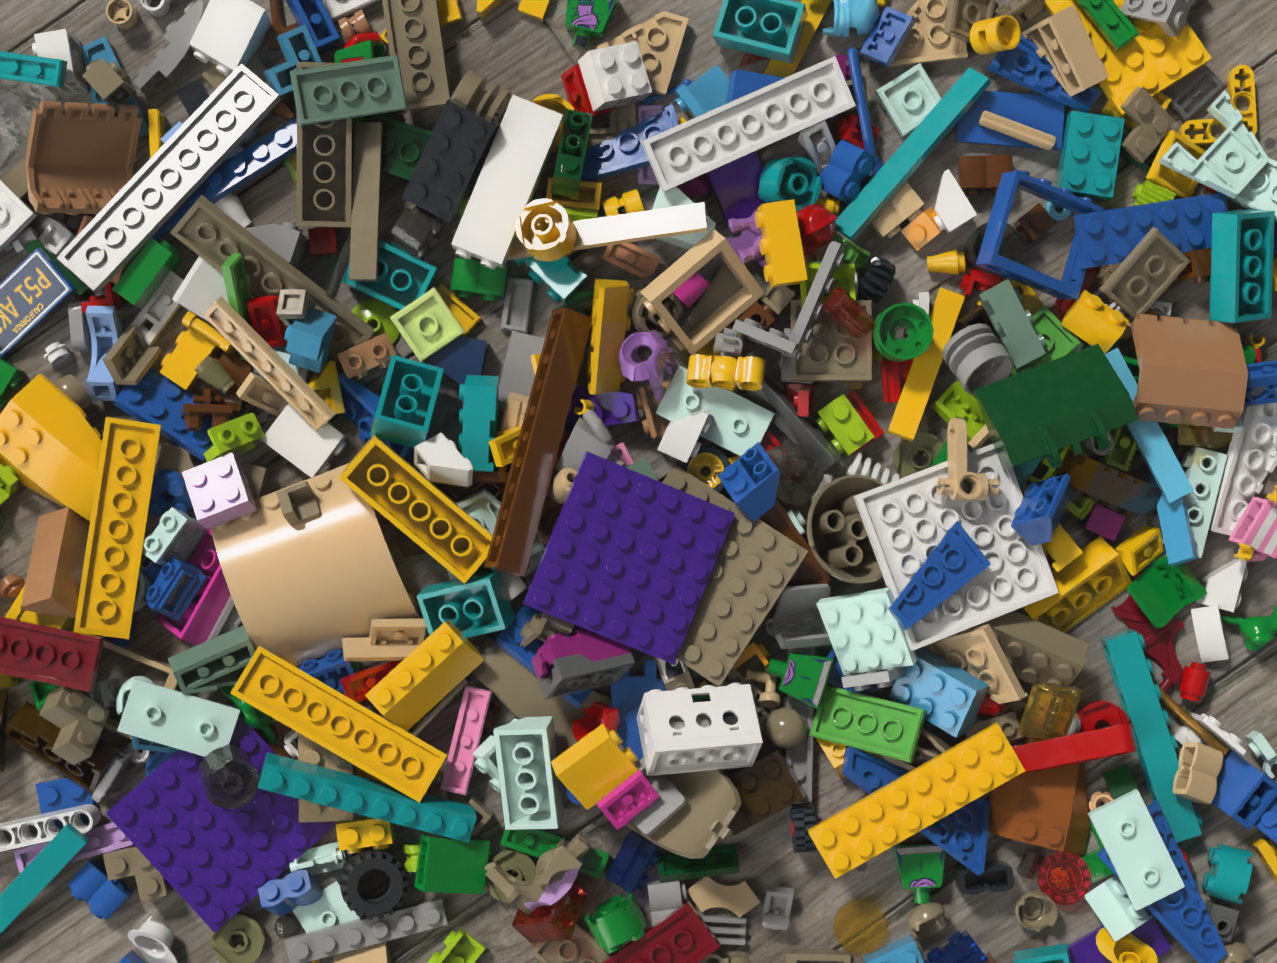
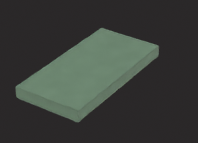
M398 55L290 71L299 126L407 109Z

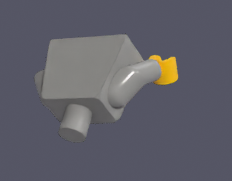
M580 399L584 408L575 407L574 413L583 415V419L579 418L562 454L558 455L555 467L556 472L559 473L564 468H572L578 471L585 451L622 466L624 461L610 455L615 441L602 420L595 413L593 402Z

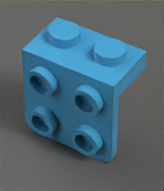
M714 66L686 87L683 84L675 92L676 100L674 101L683 113L687 112L692 119L726 104L729 78L719 66Z

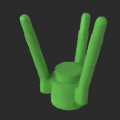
M837 233L834 234L832 238L846 246L843 250L846 253L844 258L846 264H855V268L864 269L870 261V251L854 244L847 238L841 237ZM808 261L807 264H810V263H818V264H821L822 261Z

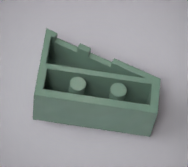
M1009 279L979 294V301L985 308L1002 345L1013 358L1016 371L1046 356L1044 349L1048 348L1042 334L1037 335L1032 325L1035 324V321L1029 310L1024 311L1020 303L1023 299L1016 286L1012 287Z
M241 626L169 657L168 661L182 693L190 694L217 690V687L235 686L254 655L255 650L244 626Z

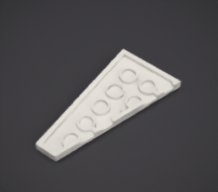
M1263 386L1256 387L1249 395L1252 397L1259 396L1265 388ZM1277 402L1244 407L1241 415L1243 428L1240 433H1233L1209 526L1210 531L1231 536L1253 496L1256 493L1259 494L1264 487L1262 482L1268 472L1272 473L1277 465Z

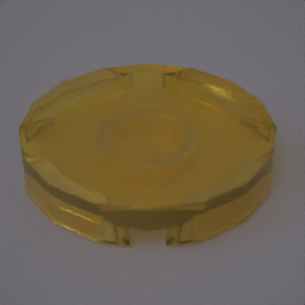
M854 899L846 902L838 909L834 917L833 930L837 941L845 949L853 953L870 952L882 943L886 935V920L883 912L876 904L866 899Z

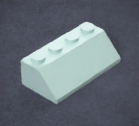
M553 716L525 717L494 728L505 830L558 829L564 816L558 777L551 764V761L557 757Z

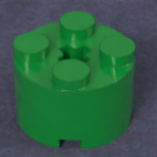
M630 892L627 893L628 897L626 898L619 894L603 901L594 907L596 910L594 915L591 916L588 913L585 916V921L599 948L605 949L607 953L615 952L621 947L622 943L629 939L635 941L645 935L643 929L647 925V921L633 894Z

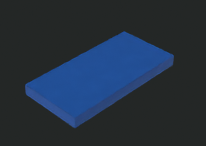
M984 91L956 123L955 143L1045 150L981 126L979 124L981 114L984 111H989L1055 136L1056 142L1052 150L1060 151L1062 149L1065 104L1045 95Z

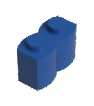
M841 140L835 147L829 164L820 174L821 190L849 204L858 195L861 181L871 171L874 156L849 142Z
M96 858L88 860L68 883V886L71 888V894L79 901H86L91 906L90 911L99 919L104 918L108 920L113 917L133 894L131 889L120 879L109 881L105 865Z
M308 870L291 872L283 880H270L258 888L261 906L273 915L287 914L297 906L311 905L322 897L319 879Z

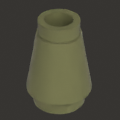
M208 355L195 368L200 379L221 390L224 394L235 383L216 357L213 359Z

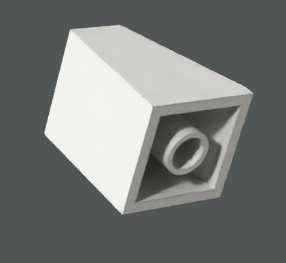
M210 0L189 44L194 52V57L206 64L208 61L216 64V69L229 77L240 64L245 66L251 55L255 54L266 37L267 31L271 29V22L266 10L250 0Z
M199 256L172 300L208 321L203 314L217 299L222 296L229 304L223 273Z

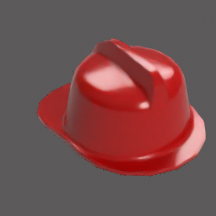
M811 204L796 212L804 256L824 246L834 236L838 217L822 205Z

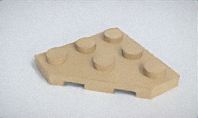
M917 0L906 14L912 16L916 23L888 68L917 65L919 63L927 64L961 60L968 57L965 41L944 34L948 0Z
M662 11L650 20L621 33L620 36L598 45L597 49L637 41L652 92L666 96L689 18Z
M989 624L966 629L925 646L926 649L989 684L987 693L991 695L990 699L998 704L1018 701L1025 696Z

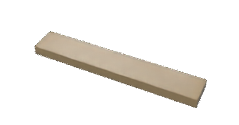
M222 296L203 314L226 340L316 431L321 429L336 414Z

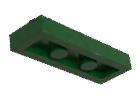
M736 844L713 847L704 858L690 859L674 853L657 854L660 883L740 872Z

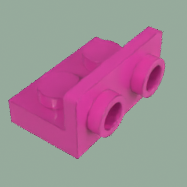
M638 770L596 804L616 830H618L622 826L629 824L633 817L643 809L649 808L660 796L642 772Z

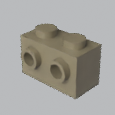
M104 58L94 60L86 67V72L82 75L108 104H114L115 109L118 104L123 105L137 93L127 82L131 78L114 61L109 64Z

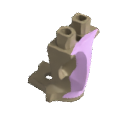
M580 833L570 842L565 838L562 839L555 848L546 851L539 857L535 878L529 882L521 881L508 874L495 861L488 863L484 867L487 870L485 875L505 894L511 903L515 904L524 913L530 915L537 907L543 905L550 906L567 893L577 877L583 862V855L589 850L590 843Z

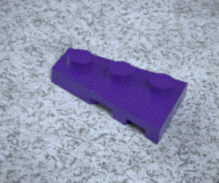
M577 385L572 395V407L566 418L564 429L565 433H571L579 418L583 419V415L574 413L575 407L584 408L580 399L593 402L594 411L605 426L640 421L636 394L615 391L593 395L589 393L587 386Z

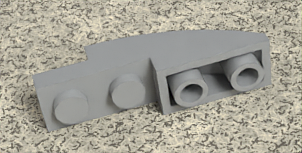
M202 0L190 3L185 8L184 15L178 21L175 20L167 26L163 37L169 45L160 48L154 55L155 59L148 66L145 65L140 68L136 73V78L133 82L145 94L164 76L173 83L191 60L194 52L189 43L207 8Z

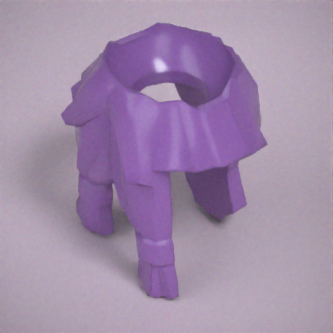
M757 209L749 218L729 219V228L732 233L742 231L739 237L726 238L740 257L742 263L754 260L761 267L766 266L765 255L761 254L759 248V240L762 239L761 230L755 224V212H757Z
M655 331L636 332L629 335L622 343L619 351L618 361L622 370V376L627 377L633 382L649 379L655 400L660 401L664 397L665 391L662 386L663 369L666 368L668 374H674L678 369L677 363L671 355L672 348L668 347L663 336L658 335V332ZM640 347H648L652 350V355L647 361L640 359L638 355Z

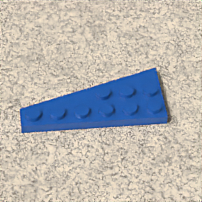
M849 746L845 750L842 774L868 794L877 791L910 772L903 767ZM979 797L919 832L979 876L984 872L990 801Z
M1155 799L1147 807V810L1185 887L1146 907L1199 963H1218L1227 955V951L1198 892L1197 885L1174 839L1169 823H1167L1160 803ZM1105 848L1101 849L1096 855L1118 877Z

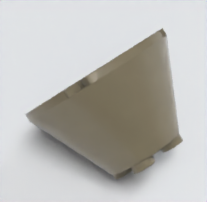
M848 475L831 481L818 492L808 513L807 543L815 558L828 573L848 583H870L883 577L853 497L884 485L872 477Z

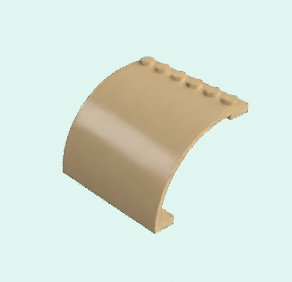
M348 464L299 482L307 481L314 491L321 515L291 527L282 514L276 493L278 491L254 500L257 508L256 511L211 528L227 586L255 650L260 646L295 667L307 660L327 655L333 650L342 649L343 638L369 637L372 619H420L415 599L411 592H407L400 577L374 507L339 479V475Z

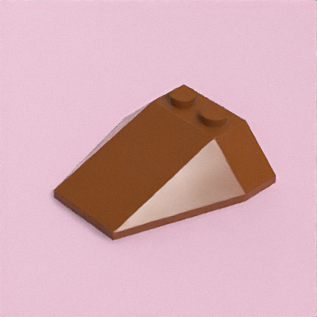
M1030 731L1022 745L1054 739L1055 737ZM1084 762L1018 775L995 788L989 796L988 832L1053 850L1084 854L1090 830L1089 816L1087 814L1089 812Z

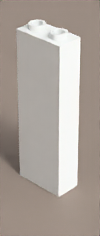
M512 95L451 243L453 249H456L455 254L469 260L471 256L481 259L480 264L495 270L496 266L504 267L517 235L515 228L518 216H521L525 210L524 207L532 199L564 121L562 114Z

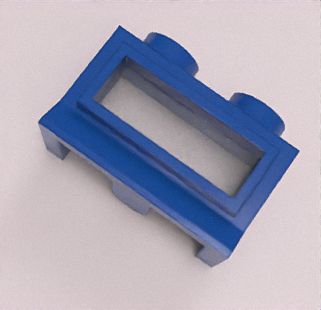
M171 555L167 563L162 566L161 572L154 583L148 588L143 600L152 610L179 622L207 579V576L196 565Z

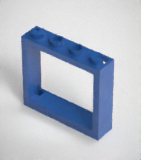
M1014 169V171L1002 173L976 265L1060 300L1078 299L1087 268L1080 269L1076 231L1061 281L998 255L1017 188L1076 214L1103 211L1104 208L1093 204L1090 198L1073 195V191L1070 189L1052 186V182L1047 179L1033 178L1029 176L1030 173L1028 171Z

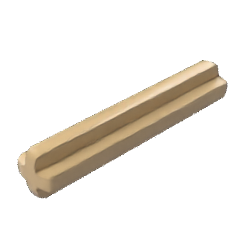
M984 111L979 120L981 126L1048 151L1053 149L1056 142V137L989 111Z

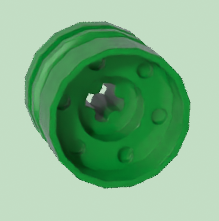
M903 302L892 305L881 312L872 324L873 347L879 355L889 361L903 362L916 358L925 352L932 342L934 329L931 318L924 309L915 304ZM903 328L905 330L903 332L905 339H896L897 332L894 329Z

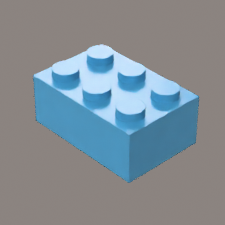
M925 647L914 650L917 662L911 666H904L905 676L896 679L889 698L900 704L926 710L925 720L955 738L969 732L990 685Z

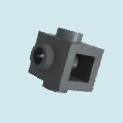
M1206 899L1205 905L1221 940L1231 942L1232 936L1237 934L1239 928V921L1237 920L1239 910L1232 906Z

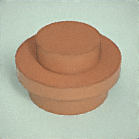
M15 573L6 575L0 580V595L4 598L17 596L23 589L24 579Z

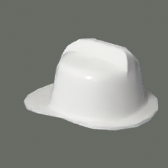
M150 916L138 930L133 929L128 932L129 940L150 963H178L171 951L174 939L173 932L156 916Z

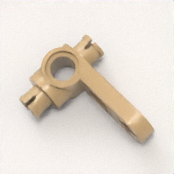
M951 418L947 429L948 478H938L937 486H944L937 488L938 495H949L951 500L985 501L987 495L998 496L1000 488H992L995 485H1000L997 478L988 479L985 473L967 472L966 422L964 419ZM963 480L967 481L970 486L967 494L961 487Z

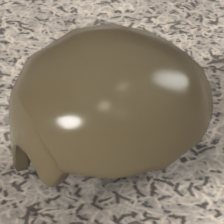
M73 375L61 376L53 383L82 410L91 406L92 402L89 394Z
M782 707L773 710L767 717L765 732L770 742L776 747L792 750L799 747L806 739L807 724L803 717L794 709Z
M1037 890L1029 891L1020 896L1014 907L1016 920L1025 929L1040 932L1041 929L1047 926L1053 927L1059 915L1057 905L1050 896Z
M928 902L918 905L911 912L908 925L915 940H924L943 930L947 926L945 917L948 919L949 916L941 904Z
M1234 941L1223 944L1227 955L1218 963H1244L1245 960L1254 958L1252 949L1246 944Z

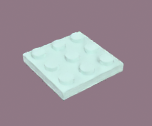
M890 588L823 598L816 603L843 675L911 666L917 662L914 650H910L903 628L888 610L894 601Z

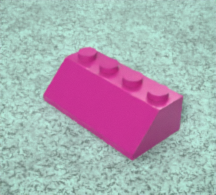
M211 528L207 529L189 561L196 565L207 576V579L179 622L162 613L157 617L160 623L181 640L196 646L207 641L231 595L219 562ZM184 574L178 584L186 585L191 577ZM176 588L166 602L171 606L179 597L176 593Z

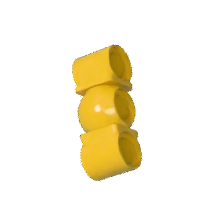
M694 354L689 357L686 384L694 388H713L715 385L718 388L731 389L737 385L739 389L761 390L766 361L753 356L738 357V360L730 356H720L714 360L713 356Z

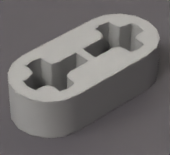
M84 300L71 301L68 304L71 344L75 352L90 349L88 321L86 314L82 313L81 302H85Z

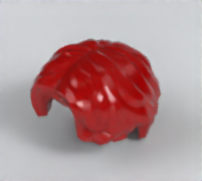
M593 702L592 707L584 709L585 715L583 718L573 720L572 733L576 741H580L601 724H604L609 731L614 729L617 732L620 724L619 709H612L611 705Z

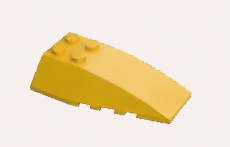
M40 373L9 401L0 414V464L4 467L9 466L17 474L18 481L25 487L63 508L69 507L83 519L90 522L102 446L100 437L102 436L95 427L92 428L85 419L87 415Z

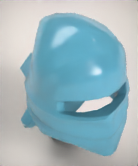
M833 0L835 10L834 27L822 29L823 35L843 38L849 37L850 28H856L857 35L870 33L879 17L877 0Z

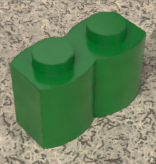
M455 258L451 290L457 292L456 297L472 299L473 295H482L483 300L498 302L499 298H505L509 272L507 264H504L503 268L496 266L494 270L480 264L481 261Z

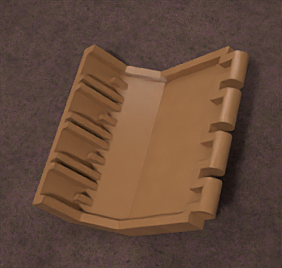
M40 101L39 109L33 108L25 168L28 197L36 213L51 215L53 213L97 215L133 178V165L142 122L137 105L118 104L115 112L114 104L91 103L90 111H88V103L65 102L62 110L61 102Z
M1137 313L1131 328L1140 370L1137 394L1133 400L1138 420L1234 429L1243 413L1248 380V370L1238 329L1233 328L1232 323L1211 321L1209 325L1208 320L1186 318L1184 323L1183 318L1160 316L1158 321L1157 315Z

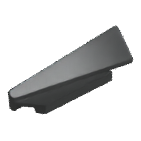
M765 373L762 389L757 391L748 390V396L755 404L775 413L772 421L803 453H807L821 473L839 459L841 454L823 437L824 433L808 417L797 416L798 408H794V403Z

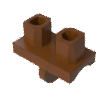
M204 388L203 396L193 395V403L199 404L183 403L181 418H184L186 431H201L202 419H212V427L228 422L233 413V405H219L221 401L220 396H211L210 388Z

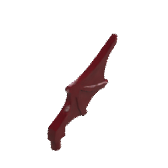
M1142 571L1138 572L1135 576L1132 575V581H1133ZM1129 594L1117 608L1112 606L1110 608L1114 615L1125 622L1129 629L1135 630L1137 634L1142 635L1146 646L1143 649V653L1153 658L1162 667L1161 675L1165 678L1159 684V687L1167 693L1172 685L1178 682L1184 671L1173 647L1174 636L1179 629L1184 628V624L1173 617L1164 627L1156 628Z

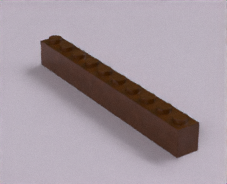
M569 308L552 310L484 566L511 576H525L531 564L530 555L533 545L537 541V529L539 521L544 514L546 494L551 488V475L558 461L557 453L560 442L565 435L564 426L566 418L571 411L572 395L578 385L577 376L585 358L586 342L592 331L591 323L593 318Z

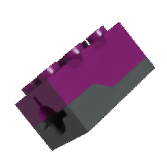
M584 628L573 631L570 637L562 636L561 633L549 636L531 660L545 700L616 684L635 663L629 646L589 630L586 631Z

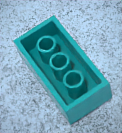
M1247 209L1212 213L1210 320L1239 323L1272 318L1275 211Z

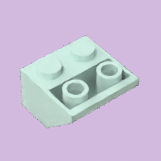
M1116 875L1084 895L1115 942L1154 917L1147 907L1138 911L1133 908L1120 879Z

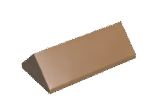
M69 507L39 516L20 610L76 619L90 523Z

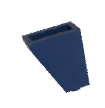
M459 336L430 355L425 361L432 366L443 368V373L457 383L465 384L467 375L483 376L489 343L485 340Z

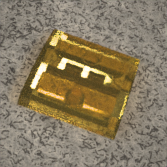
M1051 683L1034 684L1017 733L1021 736L1040 739H1054L1067 736L1083 690L1076 686L1058 688Z

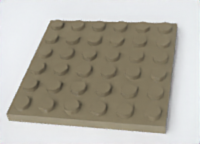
M674 464L662 483L735 513L676 658L720 687L780 598L783 590L803 563L809 551L760 519L753 522L734 502Z

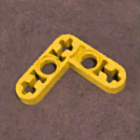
M1238 65L1227 76V90L1231 97L1229 101L1233 108L1237 110L1235 105L1236 99L1238 97L1247 99L1249 103L1248 109L1246 111L1239 110V112L1243 116L1241 119L1243 124L1255 136L1257 133L1254 73L1249 66ZM1240 71L1241 75L1247 78L1242 82V90L1248 89V91L1235 93V90L1240 89V80L1235 79V76ZM1198 119L1185 122L1178 129V133L1196 145H1212L1217 140V138L1211 135L1212 125H1220L1224 131L1227 128L1217 119ZM1191 126L1192 131L1204 129V134H1197L1190 139V135H1185V131Z

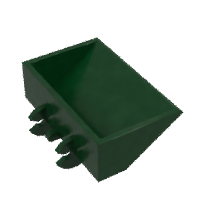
M1099 344L974 390L1002 469L1017 466L1043 455L1046 456L1052 469L1061 467L1059 449L1071 445L1074 455L1078 456L1083 454L1079 442L1093 437L1100 451L1109 449L1110 442L1107 431L1139 419L1129 392Z

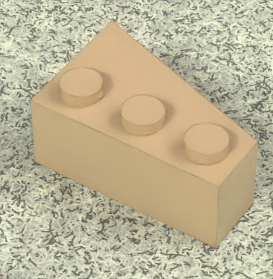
M1074 5L1022 32L1025 39L1030 37L1039 48L1036 51L1040 58L1045 56L1052 65V74L1070 97L1109 78L1105 66L1100 60L1093 46V41L1088 36Z

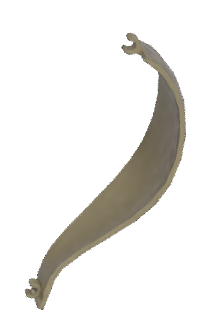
M486 633L467 638L485 658L470 675L492 691L518 719L553 716L557 757L578 742L572 733L573 720L583 718L586 707H592L593 702H601L612 706L611 697L595 689L592 690L578 709L562 696L545 700L537 676L494 643L496 639ZM721 770L665 774L686 799L685 806L650 836H645L633 821L627 824V826L654 844L674 854L690 859L704 858L720 838L727 841L733 831L728 829V826L742 804L739 792Z

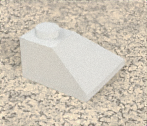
M949 169L944 171L941 177L934 208L936 216L933 217L939 230L943 231L945 229L947 234L972 221L977 215Z

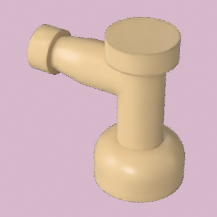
M768 666L764 668V672L746 669L745 680L766 683L765 692L759 697V704L769 708L779 707L781 698L776 693L777 677L766 674Z

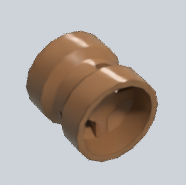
M362 9L355 12L353 17H344L338 20L347 42L356 34L372 33ZM352 24H354L357 31H354Z

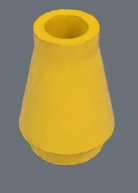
M955 249L938 255L928 256V272L953 275L966 272L964 251Z

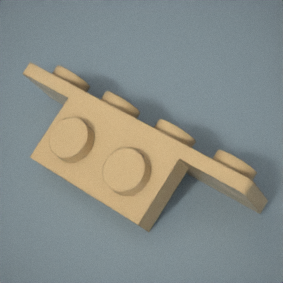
M372 619L369 637L342 639L344 661L404 660L429 637L425 636L426 624L424 619Z

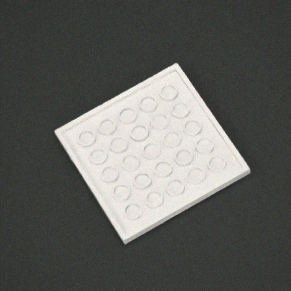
M993 444L967 453V472L985 473L988 479L997 478L1000 482L999 486L995 485L992 487L1000 488L999 495H987L985 501L951 500L949 495H938L937 488L944 486H937V480L939 477L948 478V461L853 496L887 588H890L894 600L956 521L960 523L991 563L986 569L904 631L910 650H916L1059 593L1041 544L1030 545L1011 527L1015 511L1020 506L1024 497L1013 468L1002 469ZM963 480L961 487L967 494L970 486L967 481Z

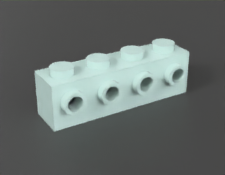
M1191 447L1189 452L1186 451L1183 456L1182 466L1185 467L1184 473L1194 491L1185 495L1184 498L1197 558H1201L1227 455L1199 447Z

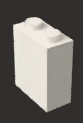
M288 403L261 440L312 478L329 470L331 464L328 462L334 454L336 456L341 454L347 445L344 441L348 436L329 422L316 431Z

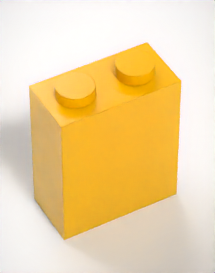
M601 724L551 761L556 776L586 810L594 806L638 771L635 763L638 758L629 746L624 748L621 745L623 741L614 729L609 731L604 724Z

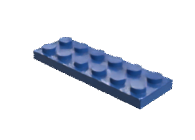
M1220 192L1074 215L1080 269L1122 263L1152 227L1158 229L1182 253L1212 248V213L1228 211L1226 195Z

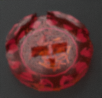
M1057 851L1048 855L1041 863L1037 874L1040 890L1048 894L1059 905H1072L1080 902L1085 897L1084 895L1088 893L1092 883L1091 870L1086 861L1079 855L1069 852Z

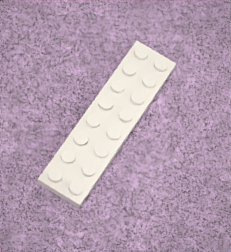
M834 56L643 140L641 144L662 192L856 105L838 61Z

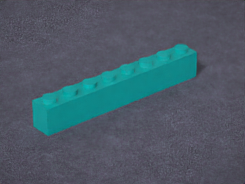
M1128 629L1101 638L1100 641L1122 709L1128 718L1129 724L1132 725L1137 756L1152 802L1155 799L1159 801L1176 843L1202 835L1200 826L1203 825L1199 812L1197 810L1194 811L1191 800L1173 794V781L1179 769V760L1175 752L1178 750V745L1175 737L1169 734L1167 725H1170V720L1166 710L1161 709L1159 700L1162 699V695L1158 685L1153 684L1151 675L1154 674V670L1150 660L1145 659L1143 649L1146 646L1142 635L1137 634L1135 630Z
M268 752L266 753L259 776V789L468 843L477 819L476 811L470 805L424 794L419 803L386 783Z

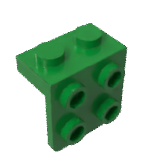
M1167 554L1156 558L1127 586L1130 596L1158 629L1164 627L1185 605L1201 599L1207 593L1185 563L1176 566L1169 565Z

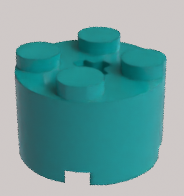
M803 157L769 160L760 176L759 198L765 203L794 199L796 211L814 204L820 196L822 187L821 177L817 176L815 170L817 167L812 161Z
M1220 843L1216 847L1211 846L1207 856V862L1211 863L1209 873H1204L1201 888L1206 890L1207 896L1241 904L1243 900L1239 898L1240 893L1246 894L1251 878L1253 864L1247 863L1248 857L1253 858L1252 851Z

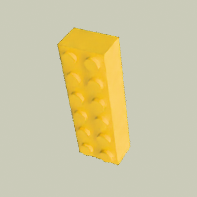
M375 434L339 475L341 481L464 584L487 558L493 534Z

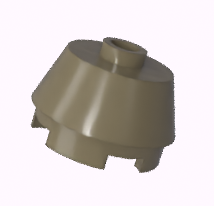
M640 289L633 295L632 305H629V313L638 332L655 331L663 337L668 336L671 332L667 334L657 323L660 319L657 314L653 316L643 303L646 299L640 293L643 289ZM672 292L661 303L674 320L677 321L679 312L682 313V306L679 299Z

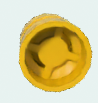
M1001 15L977 21L970 30L971 46L980 55H988L1016 48L1021 38L1019 23L1011 15Z
M637 189L623 193L620 199L614 196L601 201L606 217L619 215L617 208L624 206L626 214L644 211Z

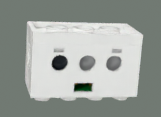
M731 683L720 687L706 685L695 689L680 687L671 691L654 689L644 693L636 717L647 776L752 767L763 743L750 684Z

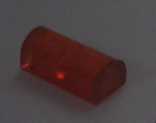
M836 286L822 309L849 335L855 338L867 335L873 327V318L843 288Z

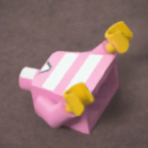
M1276 484L1274 492L1272 494L1268 493L1266 496L1270 501L1253 496L1229 537V541L1240 545L1238 553L1234 554L1235 558L1246 562L1264 561L1267 557L1277 558Z

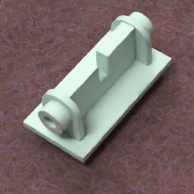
M337 841L308 849L298 859H294V862L289 863L291 872L308 870L311 874L317 875L340 869L344 863L347 864L344 850L339 851Z

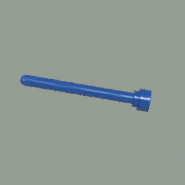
M850 48L847 55L864 149L874 156L873 167L866 177L875 176L884 164L883 161H880V157L876 156L858 51L856 48Z

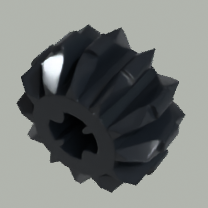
M872 258L859 280L857 295L863 297L862 299L871 300L875 304L882 301L893 281L896 271L895 265L884 258Z

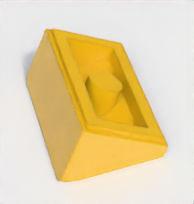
M1142 526L1115 548L1131 575L1135 576L1164 551L1160 528Z

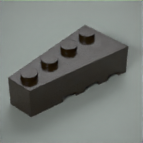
M1070 449L1067 450L1062 466L1059 467L1055 476L1068 474L1071 476V492L1078 494L1079 490L1084 492L1083 497L1094 502L1102 499V505L1116 511L1118 507L1123 508L1121 513L1135 519L1138 514L1149 518L1161 492V489L1087 456L1082 454L1075 456L1073 450Z
M26 702L7 724L4 736L93 795L113 758L118 755L119 749L98 739L92 755L72 765L52 752L61 728L40 716V711L37 710L36 705Z

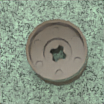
M472 69L469 70L461 79L451 99L455 98L502 122L511 97V91L503 88L498 94L500 89L498 83H494L485 91L487 77Z

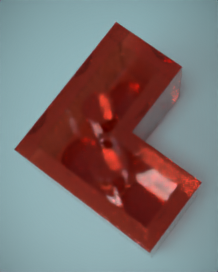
M574 881L567 893L550 906H539L530 915L518 908L512 926L530 943L571 939L587 892Z

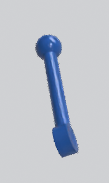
M685 79L682 84L668 89L666 96L676 92L683 84L686 87L689 86L692 81ZM660 94L651 97L647 96L641 101V104L651 105V102L665 96Z

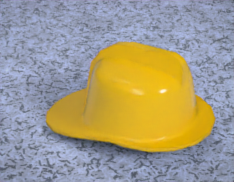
M1104 927L1099 930L1096 936V945L1099 951L1112 963H1158L1155 951L1131 933L1115 942Z

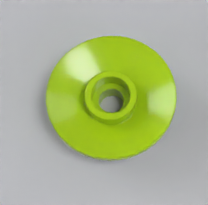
M370 299L361 302L352 310L355 315L367 324L371 320L378 322L377 328L374 329L372 336L368 340L386 333L391 344L395 343L400 332L390 319V316L397 312L393 307L376 299Z

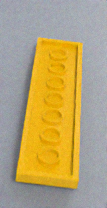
M106 417L74 632L129 639L161 425Z
M258 646L231 691L232 695L419 803L447 757L445 753Z
M996 722L808 829V833L836 879L1025 772V769L999 724Z

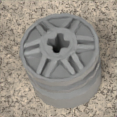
M978 323L958 331L946 343L942 352L943 360L950 370L956 374L957 380L970 395H975V389L1009 377L1014 368L1013 358L1005 347L999 343V339L986 324Z

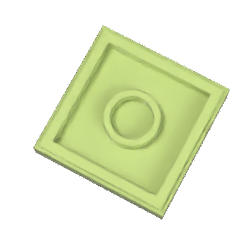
M435 287L390 316V319L420 362L465 333Z

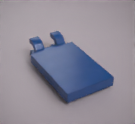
M645 660V676L630 677L629 669L616 684H611L612 709L618 708L620 715L617 733L623 741L621 745L624 748L629 746L638 760L644 757L636 718L643 695L654 689L665 691L663 679L656 680L655 660Z

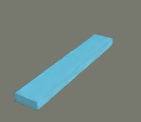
M1115 348L1106 353L1105 356L1129 392L1133 402L1137 394L1138 385L1119 349ZM1136 420L1126 424L1167 503H1171L1194 491L1158 422Z

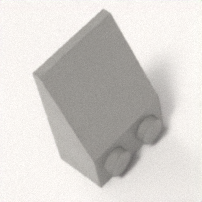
M283 222L282 226L268 224L245 228L292 266L299 269L308 238L302 234L303 230L298 229V226Z

